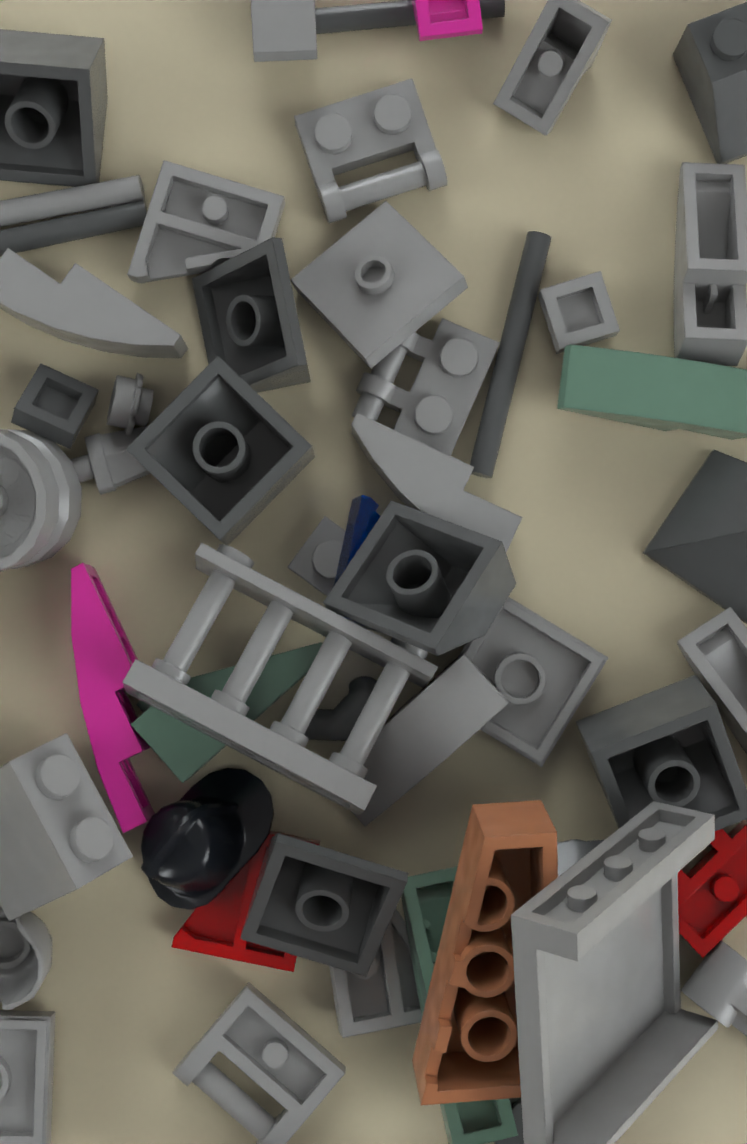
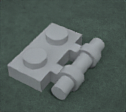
M442 318L433 340L414 332L372 368L371 373H363L356 389L361 396L352 417L355 418L358 413L377 422L383 406L400 412L393 430L451 456L500 343ZM405 355L423 362L410 392L393 384Z

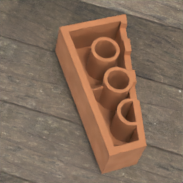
M541 800L472 804L412 1058L421 1106L521 1098L511 914L558 877L557 831Z

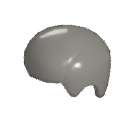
M0 905V1002L2 1003L3 1010H12L34 998L52 966V937L45 923L34 913L28 912L9 921Z

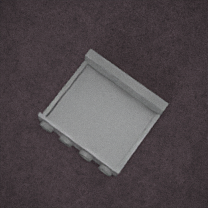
M653 801L511 914L524 1144H615L717 1031V1020L681 1009L678 872L715 840L714 814Z

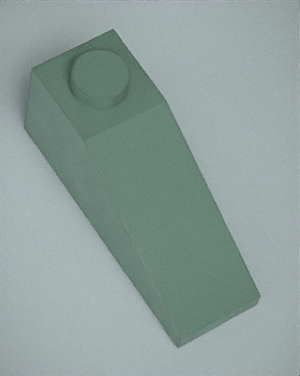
M322 643L272 655L245 703L250 707L246 717L255 721L301 680L308 672ZM235 666L191 677L187 686L211 698L215 689L223 690ZM141 700L136 704L143 714L131 723V726L182 783L190 779L227 746Z

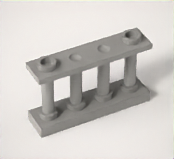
M201 543L195 553L196 569L208 575L209 578L164 659L156 658L151 667L135 659L122 682L126 693L360 815L365 811L377 788V785L364 779L368 769L363 765L405 683L409 680L424 688L432 679L438 666L425 660L428 655L427 651L392 637L391 641H388L251 569L254 565L253 560L239 550L224 544H220L218 549L215 550ZM232 589H235L266 605L267 609L223 690L215 689L211 698L187 686L191 676L186 672ZM292 619L326 638L281 722L273 721L270 729L246 717L250 707L245 703L288 623ZM348 650H351L384 667L341 752H333L329 760L305 748L309 738L304 734Z

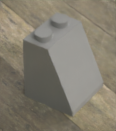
M67 733L0 767V905L9 921L79 889L133 857Z

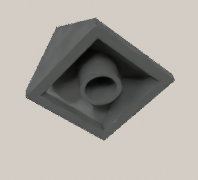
M272 237L192 278L208 364L219 356L257 393L311 382L282 238Z
M277 833L269 840L240 939L366 977L405 889L408 873Z

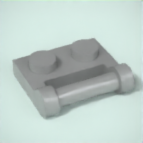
M412 78L294 116L295 126L329 224L347 218L346 211L423 186H426L428 191L447 186L444 164L439 151L436 149ZM413 150L417 159L415 163L338 187L334 178L335 175Z
M248 982L202 1038L187 1052L172 1073L186 1086L191 1082L197 1085L258 1139L256 1144H286L344 1076L346 1066ZM220 1051L285 1109L274 1118L214 1066L210 1060Z

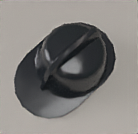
M225 768L209 773L194 784L179 801L163 806L155 813L143 831L141 842L143 864L141 869L148 876L149 882L157 896L172 907L188 910L207 905L216 898L254 857L269 836L274 817L272 795L263 781L247 770Z

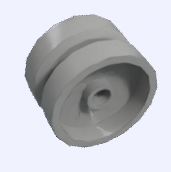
M0 429V572L27 567L52 558L71 540L81 517L82 487L73 462L55 442L29 430Z

